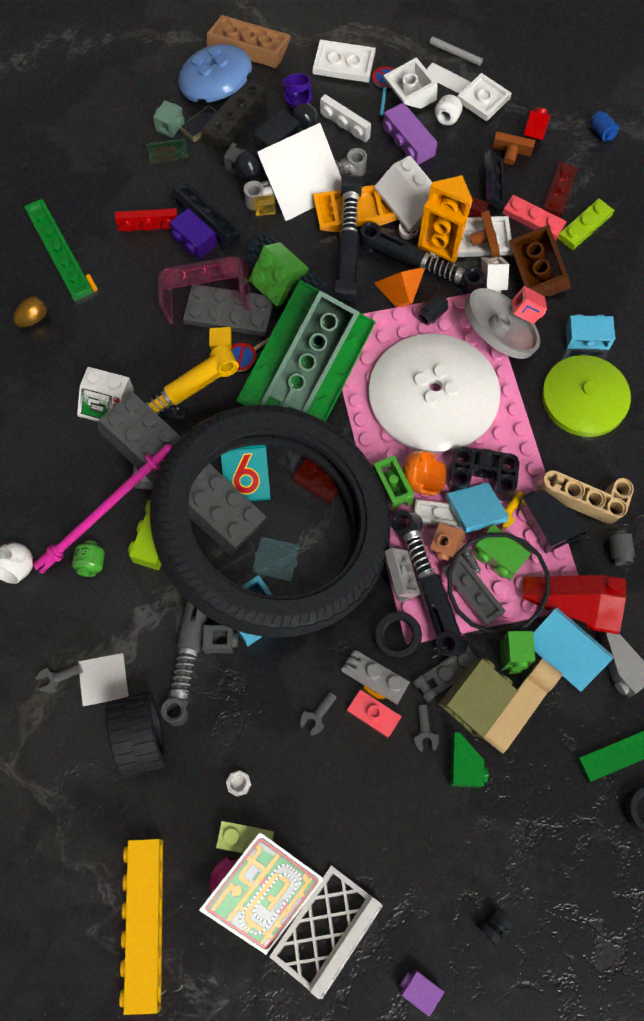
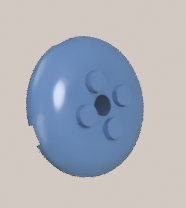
M216 44L205 47L194 53L182 66L178 76L179 89L184 97L195 102L198 99H206L207 102H213L226 98L238 91L247 82L246 77L252 71L250 57L243 49L230 44Z

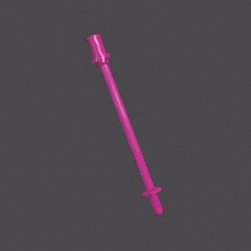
M166 444L154 456L147 453L145 455L147 462L60 543L49 545L46 548V552L33 563L34 568L38 570L41 567L39 573L44 574L56 561H61L64 558L63 552L153 469L159 471L161 467L160 462L166 458L173 447L170 444Z

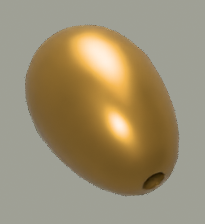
M28 297L16 308L13 321L18 327L32 326L45 317L47 307L38 297Z

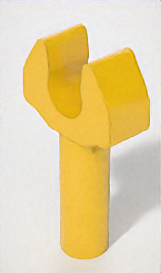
M518 491L504 508L509 518L507 522L503 523L501 530L508 529L513 525L515 519L512 513L522 502L525 495L521 491Z

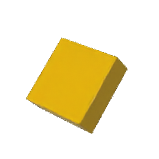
M231 327L210 328V350L220 345H227L232 349Z

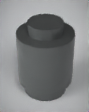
M626 530L612 532V536L608 537L611 559L614 560L615 565L621 566L634 563L635 551L632 534H628Z

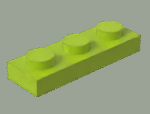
M601 199L596 200L559 233L558 239L574 250L613 215L614 209Z

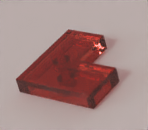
M308 458L292 478L293 482L328 504L332 502L340 490L332 478L325 474L326 472Z

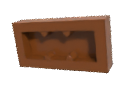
M496 132L493 148L506 151L503 162L513 165L515 164L517 154L531 157L535 140Z
M489 210L481 212L484 230L470 234L472 246L488 242L492 258L499 257V244Z

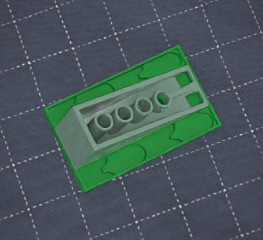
M300 280L236 401L246 406L272 405L287 407L308 413L326 422L376 321ZM315 337H321L322 342L320 344H315Z

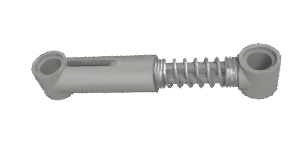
M353 148L345 158L340 159L339 162L335 161L341 175L363 176L366 173V152L361 148ZM269 180L264 182L250 181L244 186L245 205L251 210H259L265 203L277 199Z

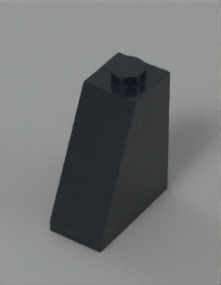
M544 489L537 493L531 491L525 494L519 505L521 512L546 554L585 536L592 528L589 522Z

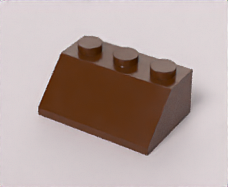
M549 224L509 240L526 287L543 296H552L571 288L567 271Z

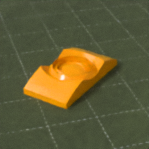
M375 185L362 187L359 205L357 206L358 211L356 212L358 214L356 217L358 219L356 222L358 226H362L366 222H375L382 226L398 219L374 190ZM341 190L313 194L320 230L341 232V221L343 220V197L341 196Z

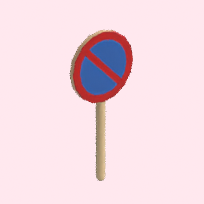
M269 338L255 347L246 343H237L232 346L231 351L239 365L237 372L246 371L255 364L257 360L256 351L266 345Z

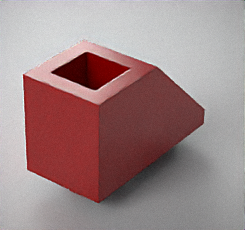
M536 107L535 110H531L524 132L525 136L543 140L550 114H547L548 109Z

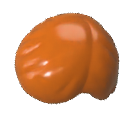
M414 451L406 457L402 471L412 491L429 496H435L442 491L446 483V466L443 462L434 458L435 454L428 451Z

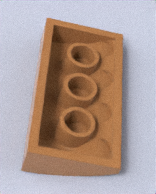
M221 15L207 33V47L216 44L234 45L243 49L249 55L251 61L277 68L288 47L291 35Z

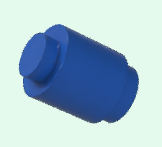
M599 111L590 120L591 128L603 141L612 140L617 135L619 126L606 112Z

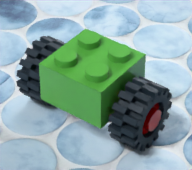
M269 232L257 235V239H253V243L247 246L248 250L244 252L246 254L244 255V261L253 269L249 281L276 306L289 302L300 280L324 293L326 292V283L315 273H307L309 268Z

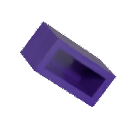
M186 209L170 222L172 238L178 243L181 242L190 255L194 254L199 260L217 246L216 233L190 209Z

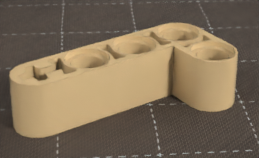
M554 470L548 471L536 484L538 492L544 489L565 506L607 524L614 523L627 513L634 490L633 484L626 478H619L608 486L604 492ZM568 490H571L574 496H571L568 493ZM589 499L593 500L595 505H592ZM610 508L615 511V514L611 512Z
M543 658L540 659L518 687L516 695L483 739L503 754L545 695L559 681L563 673Z

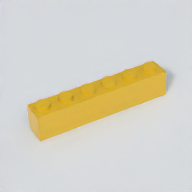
M129 840L128 846L124 847L123 852L124 863H127V874L123 876V890L127 891V900L122 905V918L126 919V930L122 931L121 946L125 948V960L121 961L120 974L121 977H125L124 989L120 991V1007H124V1015L154 1014L161 1010L163 840Z

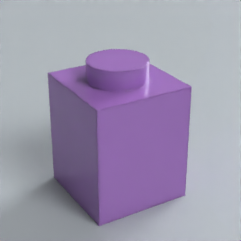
M416 969L413 970L412 974L407 972L399 985L402 988L400 994L429 1017L444 994L441 988Z

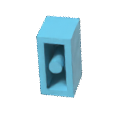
M577 314L570 316L565 326L567 349L609 350L615 340L613 316H584Z

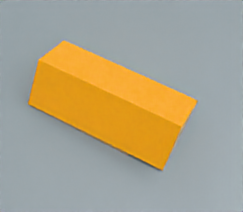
M463 175L432 182L428 201L424 205L418 242L419 247L453 263L457 260L472 204V198Z

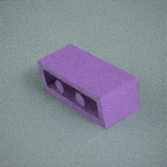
M404 103L384 112L383 129L386 133L390 134L395 144L401 147L406 157L411 156L419 165L435 156L437 141Z

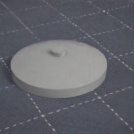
M479 288L474 290L466 299L465 312L470 324L493 348L505 355L518 359L532 356L539 348L540 336L535 324L513 314L510 298L491 289Z

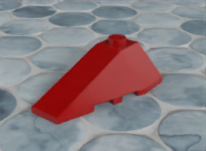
M605 575L550 576V594L544 608L552 610L557 607L571 620L575 618L587 624L586 627L592 630L619 635L626 602V579ZM545 576L524 577L522 598L540 606L546 592Z

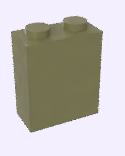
M485 658L472 659L438 704L473 736L481 738L485 737L518 692L512 686L513 682L507 676L496 672L494 664Z

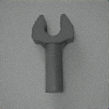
M80 664L57 673L45 668L39 672L35 679L42 681L49 678L50 683L47 686L41 687L39 691L52 694L57 692L59 682L83 673Z
M329 692L314 712L309 713L305 711L301 716L300 727L303 728L308 720H313L316 725L312 728L310 735L313 736L320 733L324 728L322 717L337 697Z
M419 705L420 733L413 738L414 745L421 753L423 751L422 740L429 739L431 750L434 752L439 744V736L430 731L427 705Z

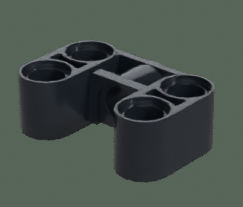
M465 446L458 447L454 451L450 464L448 488L451 492L468 488L472 476L494 479L493 491L500 501L510 500L518 485L519 459L512 453ZM457 458H464L467 462L462 463ZM503 464L511 466L512 469H505ZM460 478L464 480L465 483L459 484L455 481V479ZM500 485H506L510 490H503Z

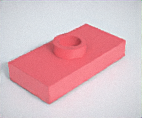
M362 690L358 692L347 709V712L389 738L402 717Z

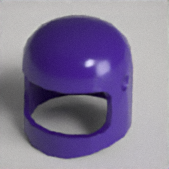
M296 73L284 78V97L289 108L294 110L298 104L311 103V80L308 75Z

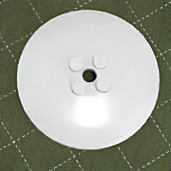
M420 334L394 344L379 358L370 378L369 401L375 419L381 428L395 441L417 451L447 453L455 451L458 447H467L473 444L490 428L500 404V386L490 362L479 350L469 343L443 334ZM431 384H438L441 390L433 391L429 386Z

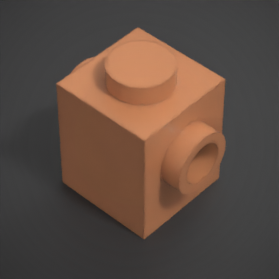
M439 522L430 549L436 553L435 557L449 561V558H453L461 549L466 533L461 529Z

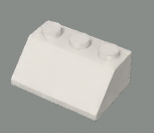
M408 156L394 163L374 186V190L408 232L421 226L424 205L428 201L432 181L413 158Z

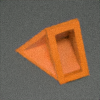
M417 268L400 272L374 284L395 307L402 308L413 303L424 269Z

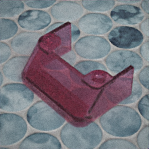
M232 255L175 265L163 269L158 275L159 306L168 323H173L172 288L239 277V288L247 311L251 310L248 268L244 257Z

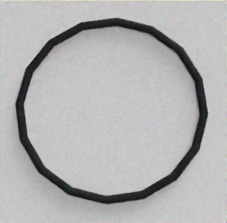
M486 533L469 540L454 555L447 572V592L456 613L471 627L489 634H506L508 631H518L528 627L543 612L550 594V575L542 555L526 540L509 533ZM487 537H507L523 543L538 557L545 573L546 592L540 608L527 622L511 629H488L473 623L459 609L452 593V572L458 557L471 544Z

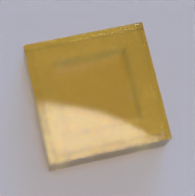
M274 195L254 197L256 216L276 214Z

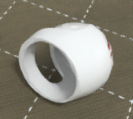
M11 542L4 544L0 547V580L11 584L19 583L32 570L33 556L30 550L21 543Z

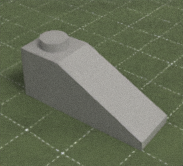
M598 631L602 646L614 656L608 663L611 678L615 682V687L621 694L630 698L644 688V661L620 634Z

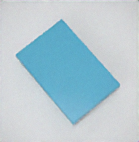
M557 607L533 633L535 652L563 673L562 676L580 692L614 658L610 652Z

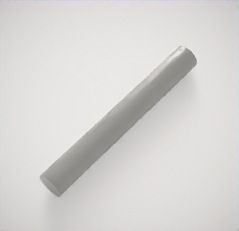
M432 37L430 40V44L478 66L482 64L483 58L438 38Z

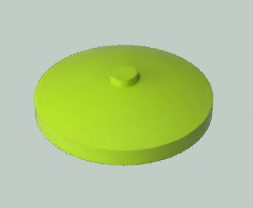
M578 355L560 361L550 370L542 387V402L548 416L561 429L578 436L595 437L614 430L622 422L630 407L631 393L625 377L611 363L594 356Z

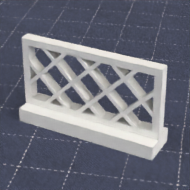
M330 866L323 877V881L305 903L269 956L318 999H323L383 907L379 901L333 866ZM334 874L341 879L343 892L328 894L327 883ZM346 884L354 890L346 891ZM324 888L325 895L319 896V894ZM359 893L366 900L360 909L349 910L347 894ZM344 895L346 911L331 914L329 898ZM326 899L328 914L313 917L312 905L315 900ZM309 911V918H304ZM356 913L353 920L351 921L350 914ZM347 915L348 927L345 932L334 934L332 917ZM328 918L330 934L316 937L314 920ZM310 921L312 938L298 940L296 928L300 923ZM293 934L294 941L288 942V940ZM341 936V938L336 944L335 937ZM331 938L333 950L329 956L319 957L316 940ZM313 941L315 958L300 960L298 944ZM294 944L296 961L286 963L278 955L284 946ZM325 960L324 964L320 968L319 961ZM316 962L317 974L310 983L302 976L301 964ZM297 965L298 972L294 970L291 966Z

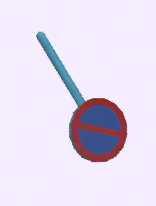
M388 66L377 68L372 75L375 85L383 88L380 108L381 116L384 115L386 91L388 88H391L383 75L394 70V68Z

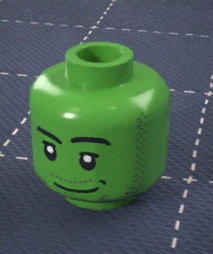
M84 541L83 544L77 545L74 549L72 567L77 571L78 575L93 577L103 569L105 551L95 541Z

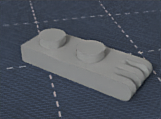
M353 650L351 657L347 659L346 664L341 669L343 673L395 704L399 703L410 683L408 680L356 650Z

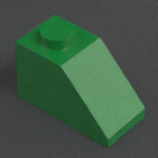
M454 732L451 735L450 786L483 787L484 782H488V767H484V759L460 732Z

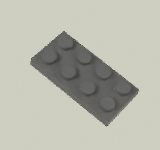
M192 284L183 322L187 325L207 328L231 327L233 332L266 337L274 304L262 294Z

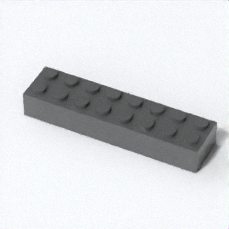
M133 392L127 395L98 421V432L138 470L147 462L145 459L147 453L154 456L166 444H170L173 447L181 438ZM210 463L201 471L191 486L189 518L230 556L262 526L266 519V516ZM153 469L146 475L153 484L158 471Z

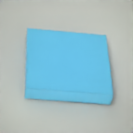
M489 483L450 492L446 495V499L465 533L508 521L509 516Z

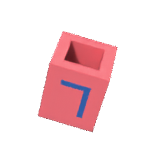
M526 286L511 300L513 314L532 324L543 317L547 310L545 296Z

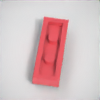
M515 195L511 197L502 213L533 230L549 224L555 241L567 222Z

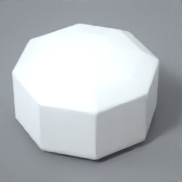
M239 770L230 773L226 785L229 793L239 797L248 793L251 782L249 775Z

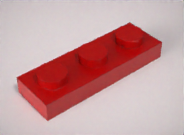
M177 208L115 212V221L119 231L171 229L170 222L178 216Z

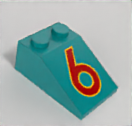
M266 445L241 447L221 455L223 477L249 501L271 500Z

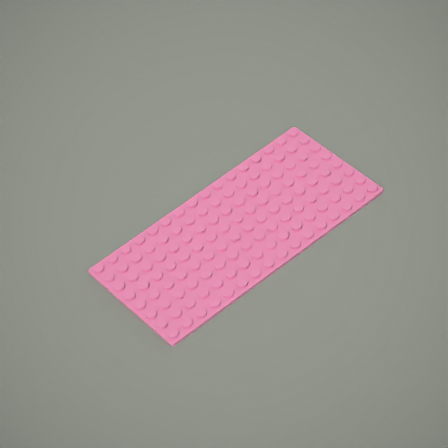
M470 294L446 298L448 310L434 324L431 323L428 326L423 324L417 316L419 308L425 302L402 308L396 307L364 313L363 315L376 321L342 389V394L355 445L364 454L371 466L373 467L374 463L395 455L401 469H403L406 457L410 453L417 451L391 438L374 417L369 401V383L377 361L390 347L406 338L420 334H443L461 339L479 350L492 365L499 381L500 404L495 419L486 433L467 447L489 449L516 455L520 463L518 485L511 499L518 491L524 494L531 491L537 493L536 484L546 473L509 357L489 345L470 324L465 312V301ZM431 384L429 386L433 391L441 390L438 384ZM454 451L433 453L435 454L434 458L443 462L446 466V483L439 494L429 496L413 491L412 505L406 506L403 503L393 513L389 509L390 542L388 549L397 548L410 552L407 549L408 544L405 543L404 538L392 527V518L398 511L404 510L414 513L416 499L448 503L446 495L451 492L448 488V480ZM457 458L462 463L467 462L464 458ZM503 464L505 469H512L511 466ZM388 467L382 469V472L388 471ZM472 476L468 488L489 483L493 489L494 479ZM460 478L455 479V481L459 484L465 483L464 480ZM500 485L503 490H510L508 486ZM511 499L507 501H500L503 508L507 506ZM519 505L512 513L515 521L510 528L501 530L503 523L494 525L502 532L512 533L514 536L529 542L542 555L550 576L578 575L569 544L546 554L521 512ZM409 519L406 521V528L409 525ZM423 525L420 533L422 534V543L425 544L424 549L428 550L426 554L430 556L428 560L432 562L430 564L431 568H434L433 571L440 575L461 633L478 631L479 629L471 627L456 613L449 598L447 577L442 572V569L451 563L453 558H449V561L435 557L436 553L430 549L438 526ZM491 526L483 528L482 532H467L463 546L469 540L485 534ZM478 542L471 544L467 548L472 551L474 557L475 554L473 553V550L476 548L475 546ZM532 551L526 562L510 581L507 578L499 577L494 572V568L487 563L480 562L475 557L481 569L476 574L506 611L486 626V628L529 620L540 608V606L522 598L524 577L545 576L538 557ZM385 560L396 610L407 613L417 620L422 631L421 643L436 640L437 637L421 593L419 596L405 602H399L393 589L391 573ZM413 566L415 577L418 582L419 573L415 572L417 568ZM452 585V593L459 609L473 623L485 627ZM544 608L538 617L548 616L554 609L547 610ZM399 621L404 642L409 645L413 636L412 629L406 622Z

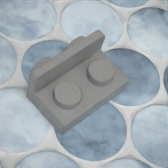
M397 548L386 550V564L391 573L392 586L398 601L405 602L419 596L420 591L408 550Z

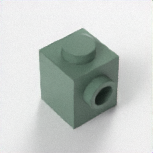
M165 100L156 109L153 116L156 131L172 138L180 126L184 124L185 120L182 107Z

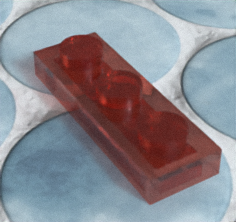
M559 162L543 210L561 218L579 167Z

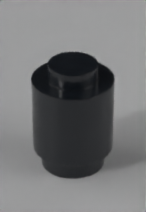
M433 294L419 308L417 313L419 320L427 326L431 323L434 324L448 310L447 299L441 294Z

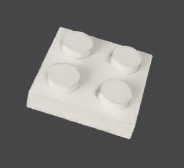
M481 73L457 97L464 107L485 121H488L511 98L512 93Z

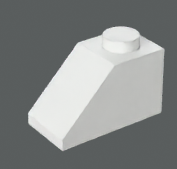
M481 257V269L485 276L483 281L484 288L501 293V290H508L509 263L502 257Z

